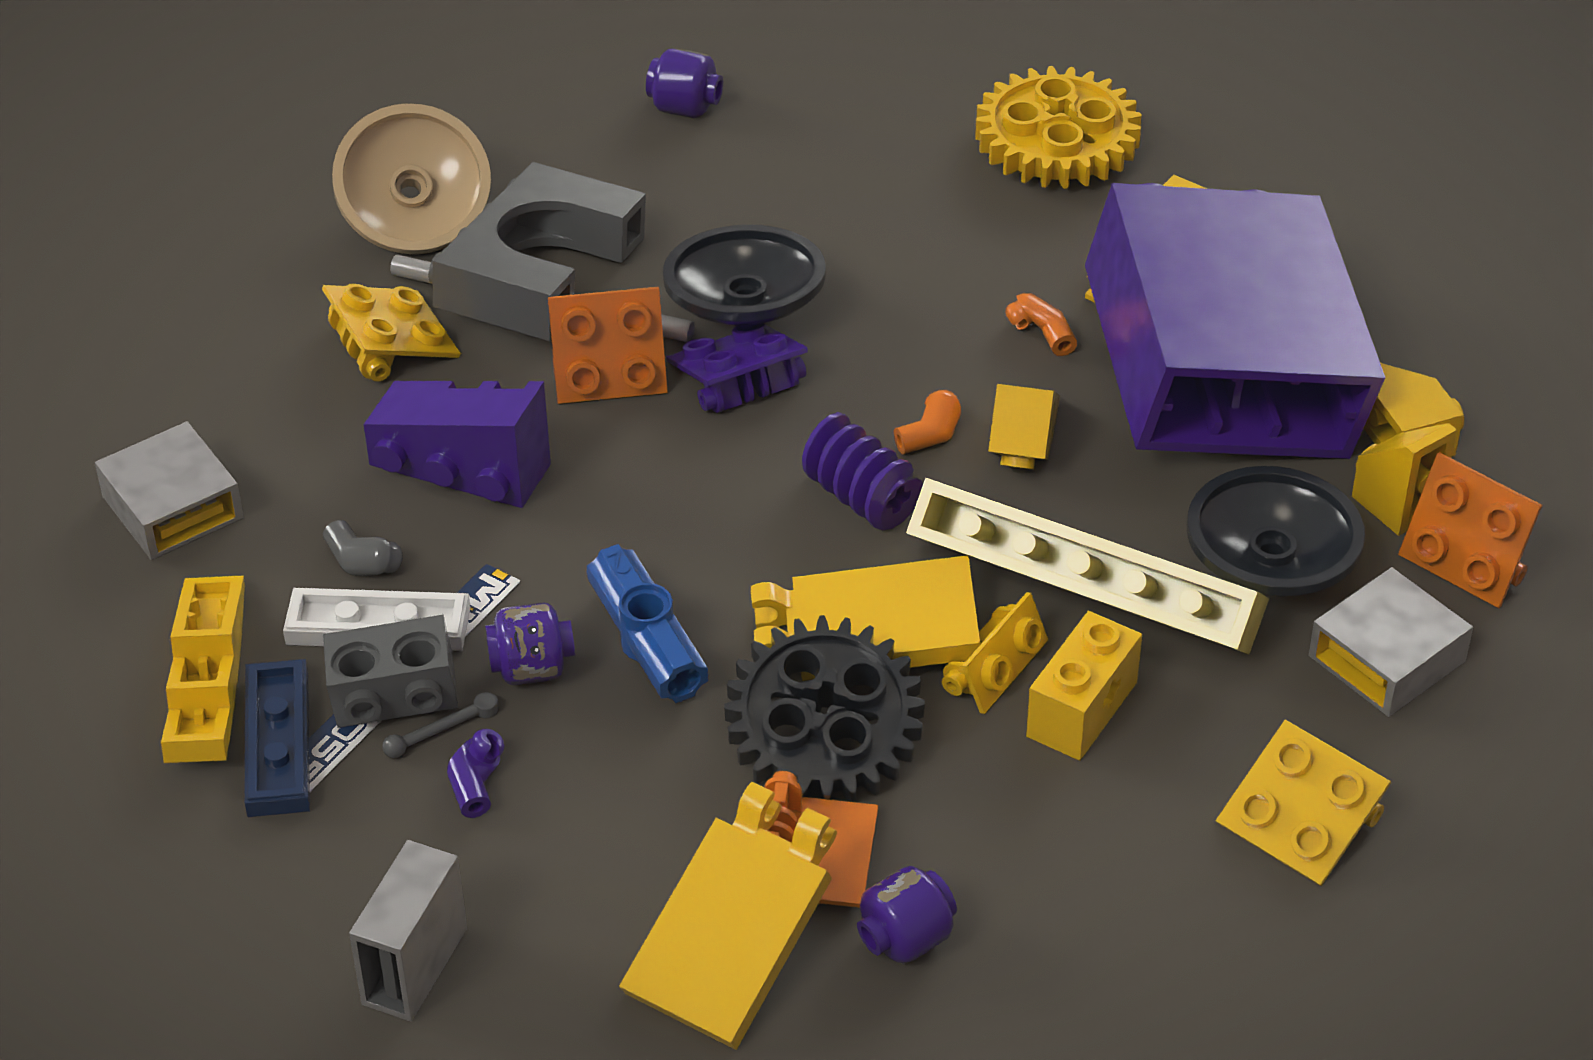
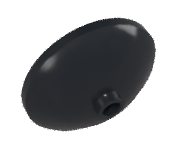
M732 225L694 235L675 247L666 258L663 266L664 287L669 297L675 303L699 318L731 325H754L789 316L814 299L821 291L826 279L825 259L814 243L792 231L765 225Z
M1253 466L1235 469L1210 480L1194 496L1189 507L1186 524L1187 536L1192 550L1210 571L1227 582L1254 590L1262 595L1278 597L1310 594L1337 584L1347 577L1358 564L1365 540V527L1362 517L1353 502L1342 491L1312 474L1278 466Z

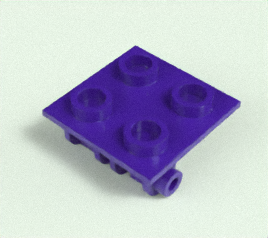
M764 323L738 325L732 329L731 335L717 340L712 338L692 340L682 346L683 351L666 356L667 362L704 384L705 388L697 392L702 409L704 411L713 409L714 412L719 413L741 405V398L746 403L753 401L754 389L760 397H765L769 395V392L773 394L797 386L799 379L806 377L805 364L798 355L807 353L808 349L785 334Z

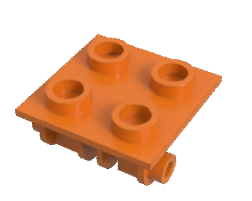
M659 287L548 297L553 368L558 404L668 393Z
M1439 452L1433 462L1398 555L1489 604L1500 608L1510 584L1518 586L1527 572V566L1521 563L1520 560L1542 505Z
M788 771L776 772L772 778L766 781L764 788L775 793L773 800L780 803L782 808L768 832L792 843L796 824L806 808L830 818L829 827L835 829L837 835L818 866L826 869L832 880L819 903L860 908L861 897L867 885L878 805L802 797V788L793 773Z

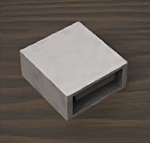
M407 840L349 932L362 1005L410 1022L413 1021L467 930L457 855L411 840Z

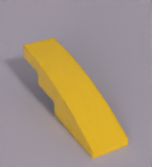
M244 576L184 579L170 636L173 660L166 686L169 710L161 740L164 763L224 761L227 758L239 673L245 592Z

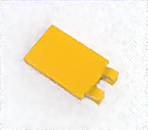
M968 555L792 577L793 590H786L770 582L757 583L751 586L752 608L755 609L756 623L754 641L762 643L768 648L772 647V628L776 627L788 638L794 635V619L799 618L807 631L816 630L820 615H825L829 630L836 631L845 617L850 618L851 634L856 636L869 625L873 626V644L877 646L883 641L892 638L895 641L892 660L909 656L911 659L910 668L949 663L951 661H966L980 646ZM782 625H787L788 632L782 630L779 627ZM801 672L802 681L815 678L814 675L808 672Z
M754 782L747 786L740 799L733 825L718 818H715L619 985L626 995L737 1050L832 880L828 871L818 865L830 849L837 835V831L829 827L830 818L809 808L805 809L796 824L792 843L768 832L776 821L782 806L773 800L775 796L773 791Z

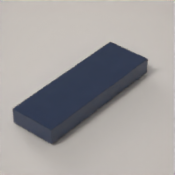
M306 659L245 664V808L247 817L310 812L309 689Z

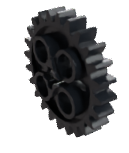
M825 615L819 616L816 630L807 631L799 618L794 619V635L788 638L776 627L772 628V647L768 648L756 641L751 643V657L754 662L738 659L736 662V675L740 680H728L727 698L732 701L724 704L725 721L733 723L727 727L729 744L740 745L737 749L739 765L756 762L753 767V781L757 784L765 781L778 771L793 773L802 788V797L809 798L811 792H820L821 799L832 800L833 792L842 791L848 802H856V787L863 785L873 795L879 794V774L896 781L899 778L900 769L897 759L912 762L914 758V745L911 741H919L922 738L923 723L917 719L924 717L925 700L916 697L920 694V677H906L910 673L911 659L909 656L892 660L895 644L892 638L875 646L873 644L874 627L869 625L856 636L851 634V621L847 617L841 622L837 631L829 630ZM796 672H808L814 675L815 678L811 681L800 683L791 680L789 676ZM855 685H867L875 691L866 696H858L851 693L848 689ZM774 697H780V698H781V699L776 700V701H774V702L771 701V699L774 698ZM822 707H829L827 714H820ZM874 719L878 720V722L875 724H870L868 722ZM782 725H793L799 728L801 732L791 737H782L777 735L774 730ZM852 738L857 740L861 746L853 750H842L833 743L839 739Z

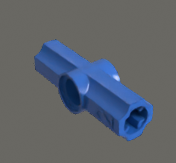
M617 544L600 550L595 560L587 565V577L620 631L623 652L629 658L640 663L660 698H669L678 703L694 697L697 690L708 681V668L673 614L671 594L664 587L652 581L633 549L626 550Z

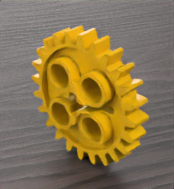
M1053 66L1048 67L1047 75H1039L1033 68H1029L1028 78L1023 79L1012 73L1009 76V85L995 82L994 93L984 92L983 104L977 105L975 140H980V153H989L990 165L1003 163L1004 175H1009L1016 171L1022 172V183L1028 182L1035 176L1040 178L1041 186L1045 188L1052 179L1059 180L1064 189L1069 187L1070 179H1077L1084 186H1089L1091 175H1095L1104 181L1108 180L1109 169L1122 172L1124 160H1134L1135 149L1140 146L1142 115L1136 112V100H1126L1127 90L1125 88L1112 90V79L1110 78L1097 83L1094 82L1093 71L1086 73L1083 77L1075 76L1074 67H1069L1064 75L1057 74Z

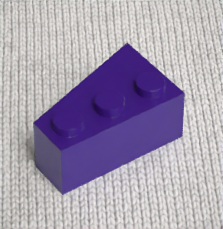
M394 381L364 423L369 465L519 508L524 507L551 465L544 381H529L524 389H501L498 381H483L479 388H456L453 381Z

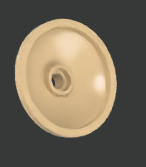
M397 104L381 108L366 115L347 132L335 154L332 183L334 196L343 217L360 236L370 243L389 251L404 254H424L446 248L457 237L460 230L467 227L483 211L489 198L491 172L489 161L481 142L461 120L432 106ZM412 186L418 189L420 194L417 197L408 198L401 193V190Z

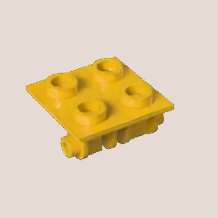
M348 284L347 286L323 285L322 291L331 303L328 322L340 335V340L344 347L347 348L349 355L357 359L356 362L359 365V370L365 378L372 379L373 381L386 379L390 375V367L395 355L460 357L461 353L418 290L404 286L390 289L372 288L360 284Z
M1285 719L1215 821L1319 886H1322L1363 824L1372 828L1380 820L1384 812V806L1378 802L1390 786L1391 781Z

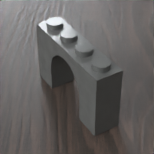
M532 162L517 178H513L509 182L507 188L497 198L486 204L483 211L467 227L462 228L457 237L442 252L434 256L428 273L429 282L433 284V307L551 341L548 297L575 295V269L518 251L539 246H558L622 263L644 239L646 193Z

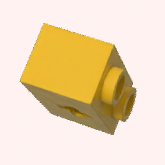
M1088 610L1029 689L1026 737L1081 761L1137 684L1142 633Z

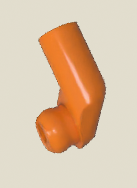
M1022 293L1016 296L1017 300L1007 305L1005 313L1012 325H1015L1019 330H1025L1034 322L1042 330L1055 355H1068L1077 347V339L1062 311L1032 293Z
M938 390L929 394L924 403L926 407L921 421L894 429L895 443L902 455L941 444L951 439L961 415V404L953 392Z

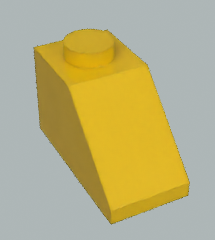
M1380 363L1385 380L1363 428L1374 444H1381L1401 432L1449 423L1457 429L1452 456H1455L1460 431L1464 427V414L1459 402L1448 395L1436 378Z
M997 384L988 452L1001 454L1000 465L1034 469L1035 458L1049 459L1060 395L1051 390Z
M1449 423L1401 432L1381 444L1369 446L1358 456L1355 466L1356 473L1352 497L1398 536L1407 532L1437 453L1440 452L1452 458L1457 429Z

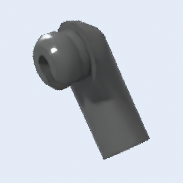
M344 520L331 522L324 529L323 538L342 569L350 575L373 576L383 572L393 573L402 564L403 552L396 542L387 541L382 537L357 538L350 525Z

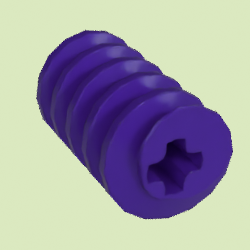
M840 412L830 414L816 426L805 444L802 455L804 472L811 480L819 482L824 490L835 494L841 503L850 506L858 516L866 518L874 528L882 531L895 528L904 522L914 511L923 487L922 480L913 478L914 469L910 462L903 459L898 460L894 450L887 447L882 448L879 439L870 435L866 436L864 428L857 424H851L847 415Z

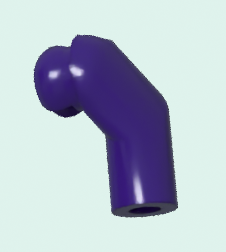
M491 729L476 731L473 737L457 750L448 763L447 775L462 815L468 818L482 816L491 807V801L484 782L499 765L500 756L505 749L502 737Z

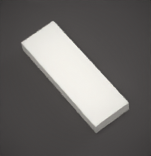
M293 588L283 629L285 644L324 646L323 634L444 614L451 650L463 651L471 608L469 593Z

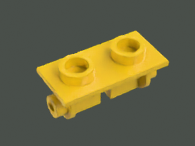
M1026 592L1017 604H1008L1007 606L996 608L992 613V618L979 631L980 646L966 661H951L943 669L944 677L941 682L944 689L954 696H959L962 693L972 694L979 712L985 714L1048 641L1032 593Z

